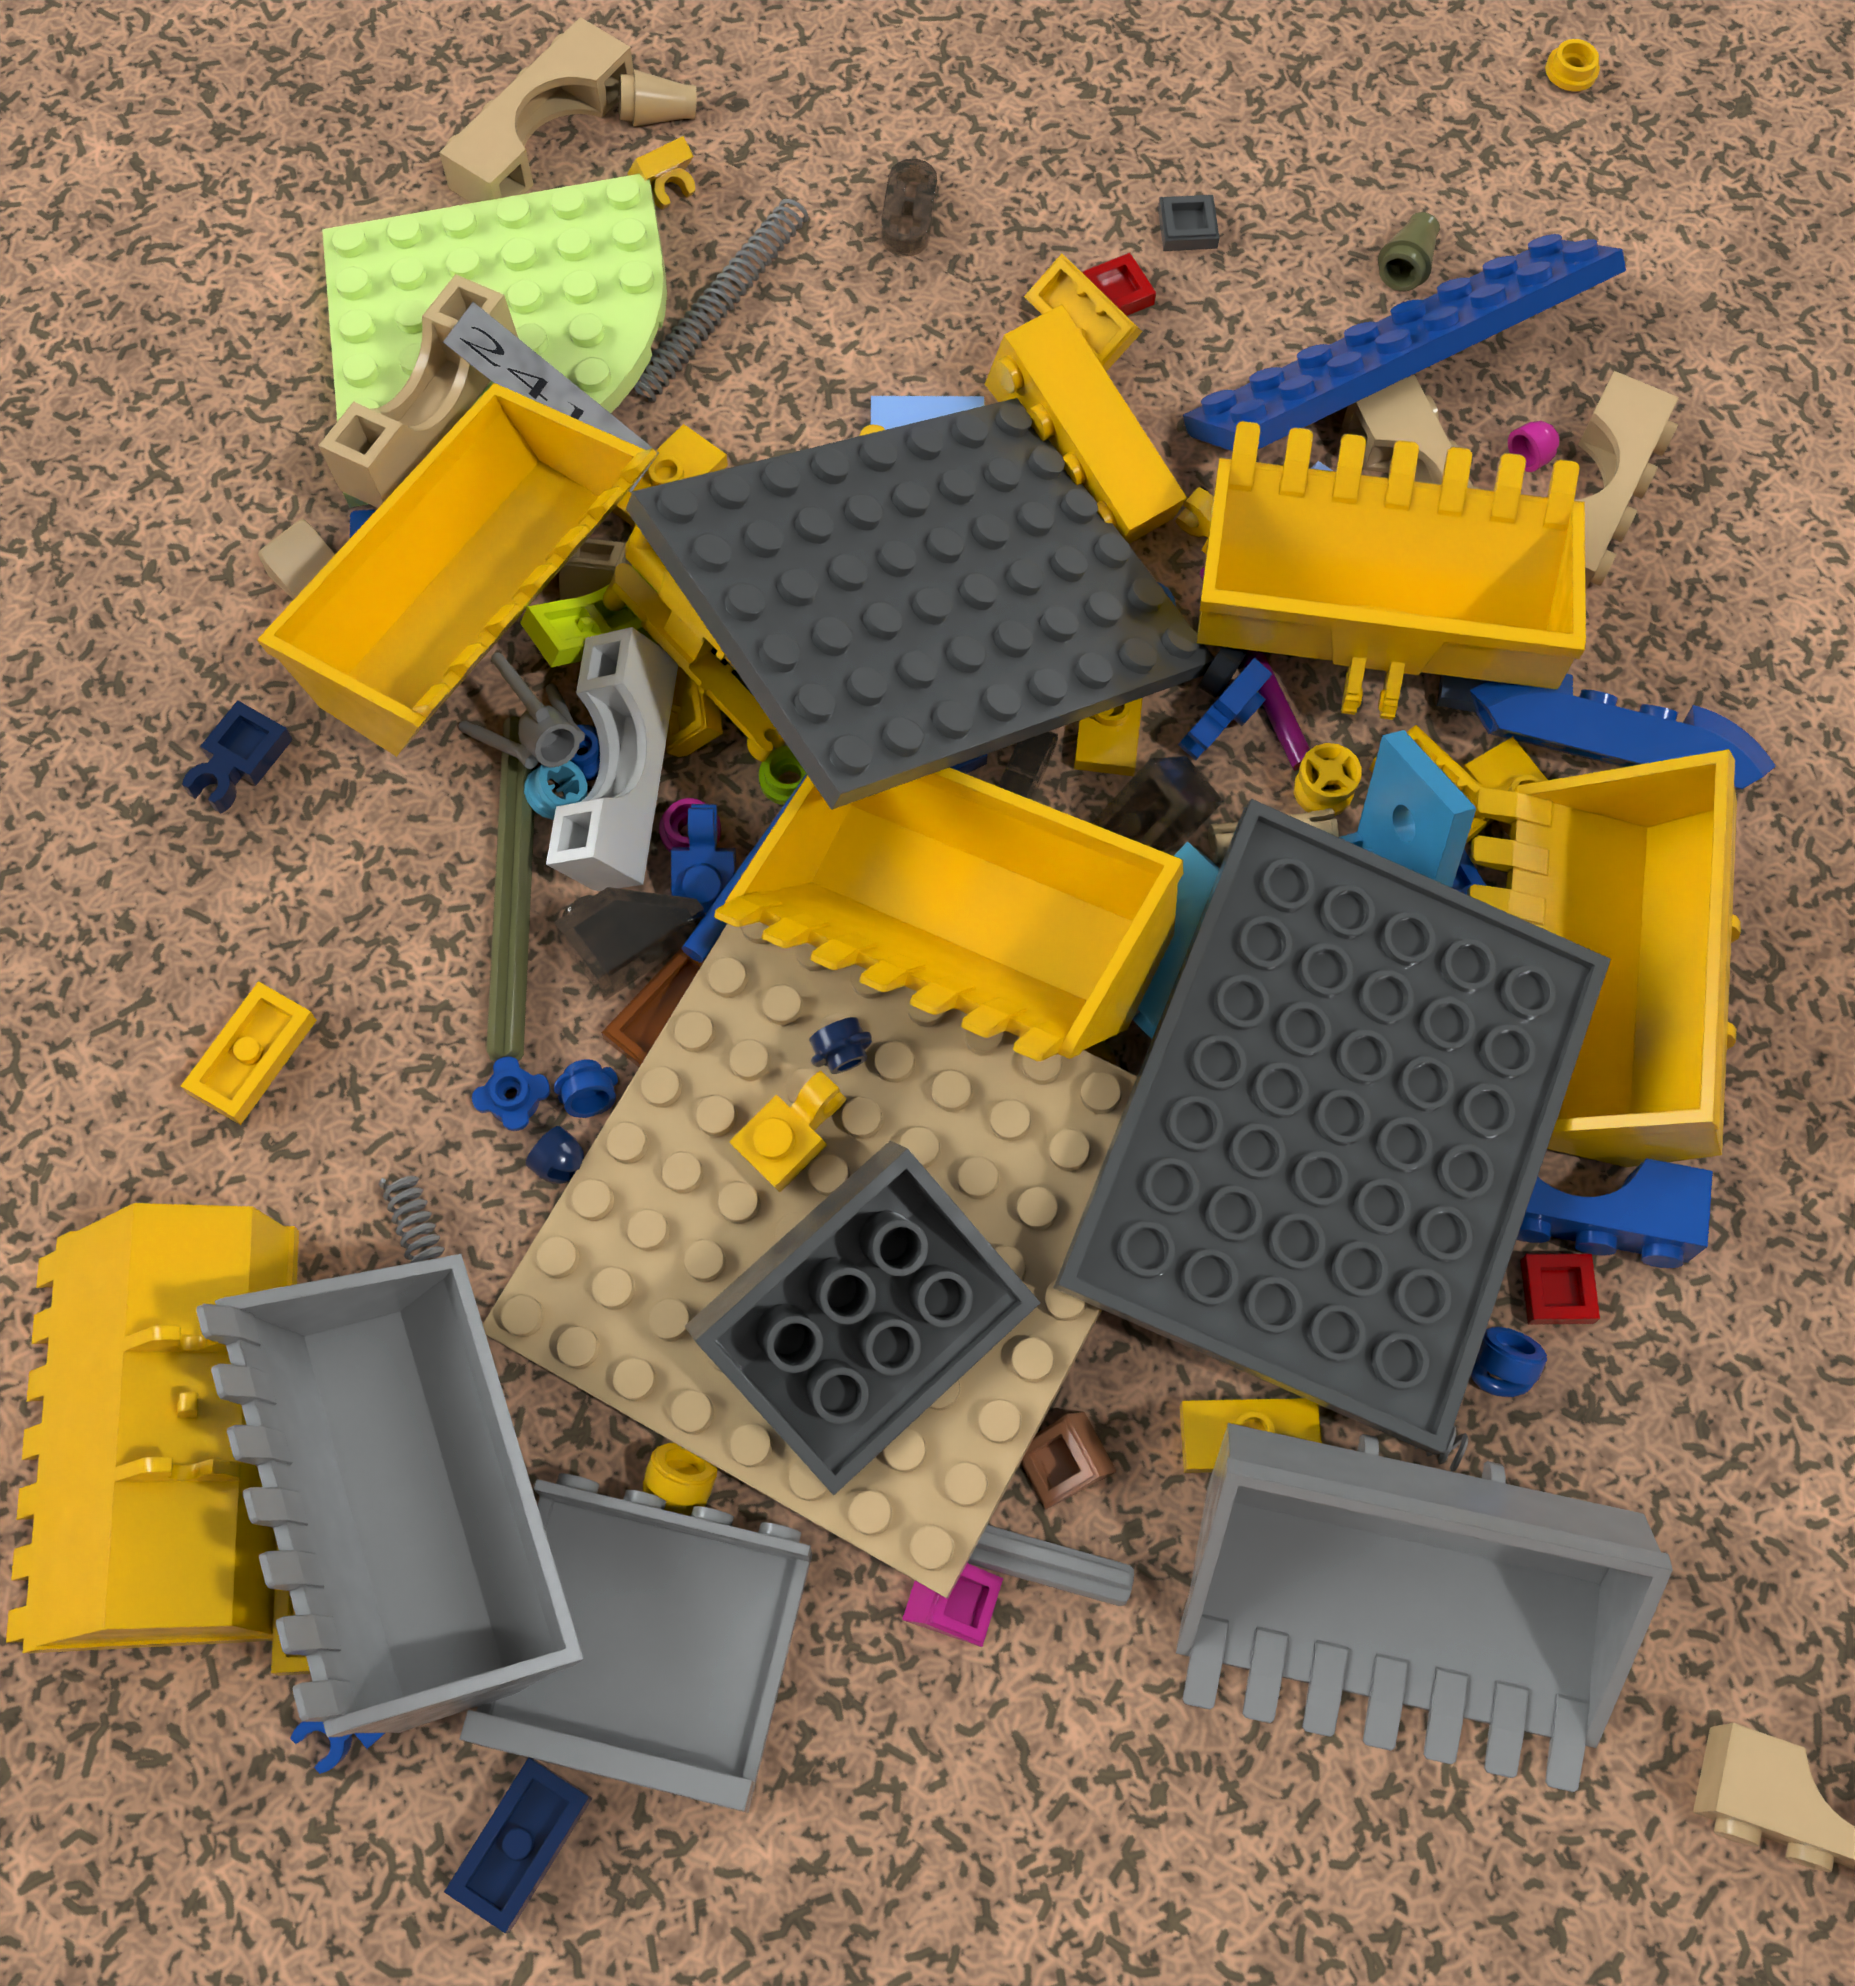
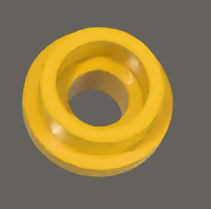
M1581 39L1566 40L1550 53L1545 65L1546 74L1550 81L1561 89L1574 92L1586 90L1595 83L1599 75V54L1596 48L1587 41Z

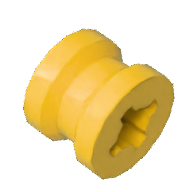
M1333 743L1316 745L1306 752L1300 764L1299 773L1294 781L1293 793L1297 803L1308 813L1332 808L1335 813L1334 816L1345 811L1349 807L1361 780L1362 767L1358 757L1350 749ZM1326 785H1334V789L1324 790V787Z

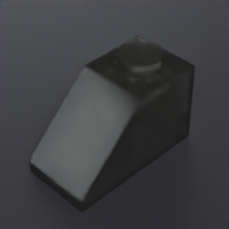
M1187 756L1150 758L1091 824L1167 853L1189 839L1224 800Z
M607 887L595 896L587 895L575 900L565 909L562 917L554 923L563 947L603 1000L606 1001L676 954L703 919L705 913L702 905L694 898Z

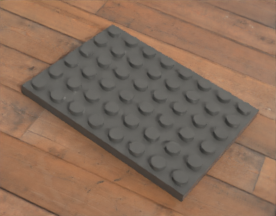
M1017 398L632 491L626 507L627 512L831 810L1204 676L1214 660V656L1205 644L1196 643L1197 633L1182 616L1113 523H1105L1097 513L1098 505L1096 500L1090 495L1083 484L1076 485L1064 470L1065 461L1062 455L1055 449L1049 439L1042 441L1031 427L1032 418Z
M1251 799L1243 809L1053 1288L1433 1455L1444 1454L1611 959Z

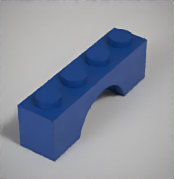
M1646 1158L1627 1176L1619 1190L1596 1197H1582L1564 1193L1537 1177L1516 1240L1543 1243L1549 1241L1550 1237L1575 1241V1248L1586 1254L1605 1256L1615 1254L1617 1250L1642 1254L1641 1261L1653 1267H1681L1683 1262H1689L1708 1247L1713 1171Z

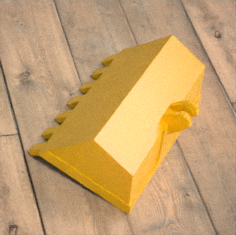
M1240 421L1236 425L1232 458L1219 457L1196 643L1333 661L1334 665L1348 666L1341 713L1355 715L1357 708L1361 705L1365 669L1386 671L1383 690L1380 691L1378 710L1380 711L1379 718L1390 720L1395 718L1403 674L1419 675L1423 672L1549 689H1558L1574 659H1580L1584 653L1586 643L1585 502L1574 501L1580 469L1577 462L1562 459L1556 460L1553 465L1547 497L1521 494L1526 459L1520 454L1504 453L1501 455L1494 491L1467 488L1472 462V452L1468 448L1450 447L1447 450L1441 484L1414 481L1419 454V446L1416 442L1404 440L1395 442L1389 476L1385 478L1361 475L1366 440L1361 435L1345 434L1342 436L1336 471L1309 468L1313 433L1310 429L1294 427L1289 430L1284 465L1256 462L1261 430L1258 423Z

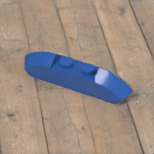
M1566 674L1558 689L1487 681L1470 690L1476 713L1488 734L1507 739L1514 737L1519 742L1620 767L1729 749L1735 759V790L1749 786L1776 767L1761 745L1745 730L1729 719L1699 706L1692 705L1683 723L1676 721L1678 712L1665 707L1642 704L1639 712L1617 707L1618 698L1608 693L1583 689L1579 697L1573 696V675Z

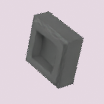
M1213 195L1159 197L1158 214L1163 251L1218 249L1220 238Z

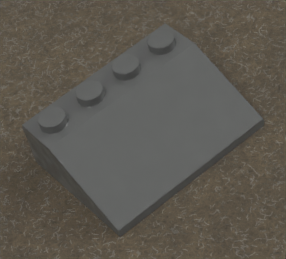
M889 1141L689 1321L685 1328L699 1347L827 1489L835 1495L1040 1304V1301L910 1150Z

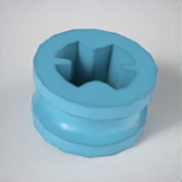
M570 760L559 767H547L541 764L528 774L524 782V794L528 804L536 813L544 818L554 820L556 806L578 803L587 796V782L580 768ZM553 779L560 785L556 791H563V797L559 798L552 792L555 785H548V780Z

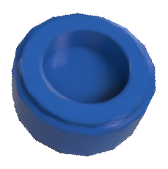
M1504 1327L1487 1328L1471 1377L1481 1390L1499 1397L1523 1395L1539 1381L1547 1362V1354L1539 1343L1521 1332ZM1489 1373H1491V1374L1497 1376V1377L1500 1378V1379H1497V1378H1494V1377L1490 1376Z

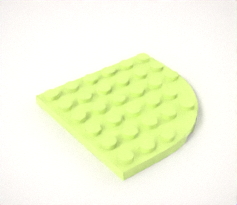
M640 174L322 229L337 422L353 402L369 409H374L390 402L402 390L410 378L419 356L422 342V315L455 274L504 294L518 338L609 413H612L621 404L640 379L651 360V345L658 328L663 326L667 300L665 265L650 179L645 181ZM490 381V383L487 385V387L484 389V391L480 394V396L477 398V400L473 403V405H474V404L478 401V399L490 388V386L493 384L492 381ZM343 492L350 508L368 505V503Z

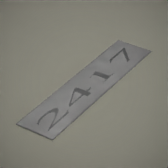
M474 302L471 303L443 341L444 344L493 383L499 384L645 450L652 448ZM650 465L646 468V470L642 473V475L638 478V480H637V481L634 483V485L631 487V489L629 490L630 493H631V492L633 491V489L636 487V485L638 484V482L640 481V479L643 477V475L645 474V472L647 471V469L650 467Z

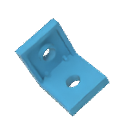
M1401 730L1382 735L1358 830L1355 833L1339 838L1452 888L1477 808L1407 732Z

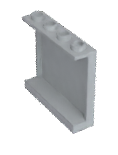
M560 1473L556 1484L537 1479L534 1486L535 1492L540 1496L537 1506L584 1659L573 1667L549 1674L514 1695L478 1706L477 1711L468 1709L459 1740L749 1813L813 1555L811 1546L799 1543L800 1531L778 1524L761 1522L759 1532L757 1533L733 1527L734 1516L712 1508L693 1506L691 1516L664 1510L665 1500L642 1491L626 1490L624 1499L621 1500L597 1494L600 1484L583 1477Z

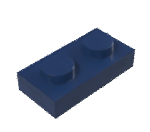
M528 1757L444 1893L502 1932L510 1933L588 1807L592 1797L538 1761Z

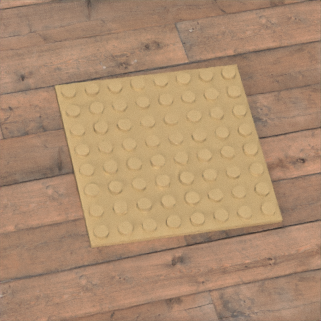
M758 922L742 927H734L727 924L582 1161L580 1169L575 1172L484 1321L485 1334L948 1599L1102 1311L1098 1307L1053 1287L1137 1076L1085 1050L1080 1055L1071 1059L1056 1054L1041 1062L1035 1061L1013 1050L1015 1042L1020 1037L1004 1031L989 1038L981 1037L961 1027L962 1019L968 1014L953 1008L937 1015L927 1013L909 1003L911 996L917 991L903 986L888 992H880L859 982L861 973L867 970L854 964L838 970H831L810 960L811 952L817 949L815 946L805 943L787 949L781 948L761 938L763 930L769 927L763 923ZM850 1017L858 1018L863 1032H870L872 1036V1043L865 1049L868 1057L867 1060L859 1066L839 1074H831L829 1067L825 1065L815 1067L811 1062L815 1052L809 1038L815 1032L831 1023ZM821 1070L839 1087L846 1100L833 1115L827 1118L815 1130L827 1146L779 1193L729 1141L776 1094L791 1107L802 1087ZM892 1141L910 1150L1040 1301V1304L842 1489L833 1495L699 1347L685 1328V1325L884 1145Z

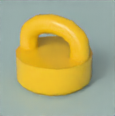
M667 1443L658 1446L651 1453L642 1489L643 1492L656 1495L665 1500L664 1510L690 1516L693 1506L705 1507L717 1477V1467L676 1443Z

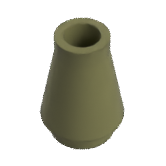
M1426 212L1413 214L1408 223L1381 249L1378 256L1379 275L1388 287L1397 291H1410L1423 284L1429 278L1436 238L1440 231V224L1433 215Z

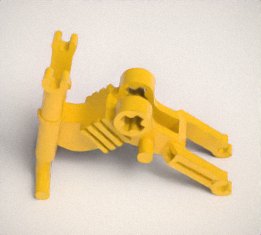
M867 425L861 430L859 436L885 429L879 425ZM635 523L634 529L625 545V558L633 567L626 563L616 566L611 582L603 595L604 605L612 611H620L627 605L642 621L641 626L699 686L698 691L703 696L707 695L748 737L747 747L750 754L758 761L764 762L772 752L773 746L775 748L781 747L785 744V741L755 697L731 673L733 665ZM643 577L655 588V590L643 579ZM712 647L717 650L716 656L711 652ZM725 658L730 665L724 666L720 660Z

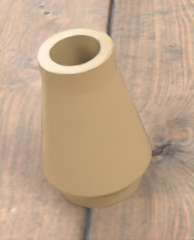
M633 69V75L620 74L618 92L619 120L632 121L633 127L680 119L695 120L697 104L696 85L678 83Z

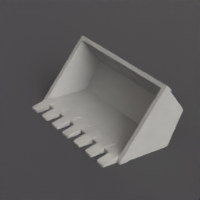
M462 1254L230 1296L216 1300V1305L204 1303L197 1306L196 1312L202 1335L206 1339L226 1345L231 1363H220L212 1366L211 1371L217 1395L220 1399L242 1405L246 1425H233L227 1428L233 1457L236 1461L257 1465L262 1487H251L243 1490L249 1520L252 1524L272 1527L279 1551H266L259 1555L265 1584L270 1589L289 1591L295 1611L293 1616H283L276 1619L281 1647L285 1654L306 1656L312 1677V1682H303L293 1686V1694L299 1718L302 1722H323L327 1737H342L352 1733H400L514 1695L549 1674L573 1667L584 1659Z
M1228 1423L1207 1487L1191 1587L1181 1620L1176 1654L1189 1656L1182 1700L1187 1705L1210 1710L1215 1704L1222 1664L1247 1669L1249 1673L1242 1714L1248 1719L1271 1723L1275 1719L1282 1678L1309 1683L1302 1727L1306 1732L1331 1737L1335 1734L1342 1691L1369 1697L1363 1742L1367 1746L1389 1751L1393 1750L1396 1746L1403 1705L1429 1711L1423 1755L1426 1759L1447 1764L1456 1762L1463 1718L1489 1724L1484 1769L1487 1773L1508 1778L1517 1776L1524 1732L1550 1738L1545 1783L1548 1787L1575 1792L1579 1787L1585 1746L1597 1748L1673 1569L1669 1554L1660 1551L1643 1513L1506 1484L1505 1469L1499 1463L1485 1462L1482 1478L1379 1456L1377 1437L1366 1434L1360 1436L1358 1450L1354 1451Z

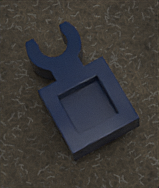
M237 700L200 746L206 757L210 759L209 762L198 764L190 769L185 775L182 785L189 796L194 799L201 794L206 786L218 785L216 790L211 793L208 801L214 810L221 814L234 803L237 794L236 784L240 779L243 778L256 786L293 739L286 727Z

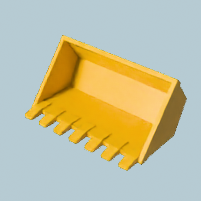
M493 383L259 636L257 641L267 654L282 663L321 709L397 757L522 615L527 606L537 598L620 503L654 460L658 452L653 448L648 450L640 448L499 384Z
M1729 749L1518 785L1514 788V792L1481 788L1476 792V815L1511 824L1510 840L1478 835L1472 840L1470 860L1473 864L1508 872L1506 888L1473 884L1468 888L1467 895L1611 959L1547 1149L1623 1167L1639 1166L1646 1158L1663 1162H1674L1722 1155L1727 1049L1733 1047L1736 1043L1737 1031L1735 1026L1728 1022L1731 943L1739 939L1741 932V921L1736 915L1732 914L1737 798L1734 787L1735 759Z
M950 767L833 810L828 806L807 775L731 891L725 904L715 910L714 917L734 927H742L758 922L763 923L769 927L763 930L761 938L781 948L787 949L805 943L815 946L817 949L811 952L810 960L831 970H838L854 964L867 970L861 973L859 982L880 992H888L903 986L917 991L911 996L909 1003L927 1013L937 1015L953 1008L968 1014L962 1019L961 1027L981 1037L989 1038L1004 1031L1020 1037L1015 1042L1013 1050L1035 1061L1041 1062L1056 1054L1071 1059L1080 1055L1083 1050L1128 1029L1174 936L1178 882L1184 874L1183 860Z
M133 1203L78 1231H69L57 1237L56 1251L39 1258L36 1288L53 1287L51 1307L34 1314L32 1344L48 1343L46 1365L29 1371L27 1402L43 1401L42 1423L24 1429L22 1460L38 1459L36 1483L19 1488L16 1520L33 1519L32 1543L14 1549L11 1581L28 1580L26 1606L8 1611L6 1643L23 1642L22 1653H49L273 1641L275 1589H270L265 1584L259 1555L266 1551H277V1541L272 1527L252 1524L249 1520L243 1490L251 1487H262L257 1465L236 1461L233 1457L227 1428L233 1425H246L242 1405L220 1399L217 1395L211 1371L212 1366L220 1363H231L226 1345L206 1339L202 1335L196 1308L204 1303L216 1305L215 1301L220 1298L297 1284L299 1230L295 1226H283L253 1206Z

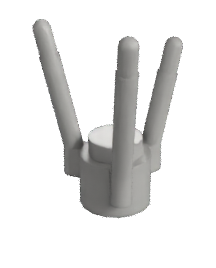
M494 653L491 658L492 662L527 708L518 724V735L521 744L468 721H461L458 726L459 730L476 740L518 758L527 769L534 768L538 762L547 767H559L567 763L575 756L579 749V744L585 738V734L574 723L557 686L553 683L546 686V692L552 707L544 706L501 653Z

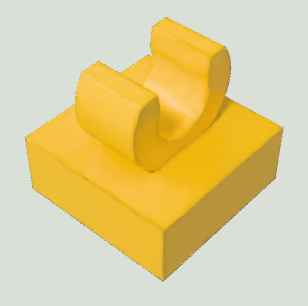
M684 136L636 158L627 173L628 176L640 174L645 181L650 179L654 204L662 210L671 203L664 189L666 183L672 182L677 184L686 198L692 196L695 192L694 179L685 170L694 156Z

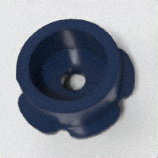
M856 1017L845 1018L831 1023L815 1032L809 1038L815 1052L811 1062L815 1067L828 1066L831 1074H839L851 1070L867 1060L868 1057L865 1049L872 1043V1036L870 1032H863Z

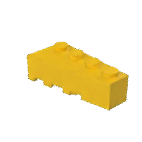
M1063 304L1004 334L985 386L998 402L1014 398L1021 402L1032 418L1031 427L1042 441L1049 439L1055 449L1062 455L1065 461L1064 470L1076 485L1083 484L1090 495L1096 500L1098 505L1097 513L1104 522L1113 523L1122 537L1130 544L1174 519L1187 499L1185 493Z

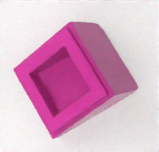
M967 1563L948 1599L914 1581L902 1619L926 1629L983 1647L1003 1578Z

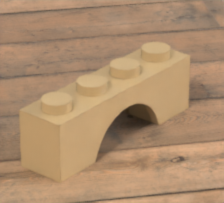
M580 17L564 33L559 34L553 40L551 46L530 66L522 69L516 79L494 100L489 101L483 107L481 113L459 134L452 136L446 146L439 152L449 189L471 203L525 194L534 185L525 148L530 136L546 122L561 116L586 114L603 117L618 102L620 74L633 75L634 68L630 46Z
M455 274L422 315V342L414 370L402 390L390 402L374 409H369L353 402L318 445L340 491L379 508L466 414L491 380L444 344L443 341L472 302L477 304L518 338L504 294Z
M1616 371L1613 372L1578 444L1596 462L1602 474L1604 489L1586 498L1574 500L1585 502V590L1589 583L1601 587L1617 555L1607 550L1611 539L1619 542L1623 541L1638 511L1627 505L1632 495L1640 499L1644 497L1658 469V466L1648 463L1652 453L1663 456L1678 426L1677 423L1668 419L1679 397Z
M1415 375L1400 380L1349 405L1342 424L1345 434L1361 435L1366 440L1362 466L1364 471L1389 474L1395 442L1398 440L1416 442L1419 446V454L1414 481L1441 484L1447 450L1450 447H1458L1454 441H1449L1439 422L1438 410L1433 398L1424 394ZM1469 479L1467 488L1479 489L1477 486H1473Z
M1736 1723L1710 1727L1693 1813L1715 1820L1714 1833L1723 1838L1754 1847H1759L1761 1837L1786 1845L1785 1858L1799 1865L1819 1871L1832 1872L1833 1863H1837L1855 1870V1826L1841 1818L1820 1794L1810 1772L1805 1747Z

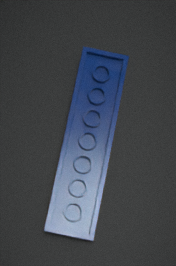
M1559 234L1538 237L1528 243V250L1515 256H1502L1492 259L1483 264L1482 272L1470 278L1463 277L1446 281L1437 287L1436 294L1424 300L1417 299L1402 302L1390 310V316L1378 322H1364L1354 325L1344 331V338L1330 345L1320 344L1303 349L1297 354L1296 361L1284 367H1270L1255 372L1249 377L1250 383L1236 390H1221L1207 395L1201 400L1202 406L1183 414L1186 430L1192 438L1233 451L1236 425L1240 421L1258 423L1261 429L1258 449H1261L1287 436L1291 428H1304L1625 272L1623 249L1598 245L1597 240L1594 239L1577 242L1562 240V236Z

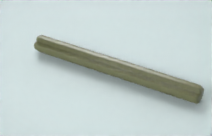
M508 717L503 723V737L521 744L518 735V724L521 717ZM503 751L501 758L486 1048L490 1059L495 1062L502 1057H514L520 1061L524 1056L535 811L526 800L524 782L528 774L537 768L536 765L532 769H527L518 758Z

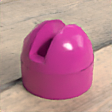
M1544 421L1526 423L1512 431L1508 437L1509 453L1520 454L1525 457L1526 472H1534L1548 464L1556 456L1559 446L1558 432L1553 425Z

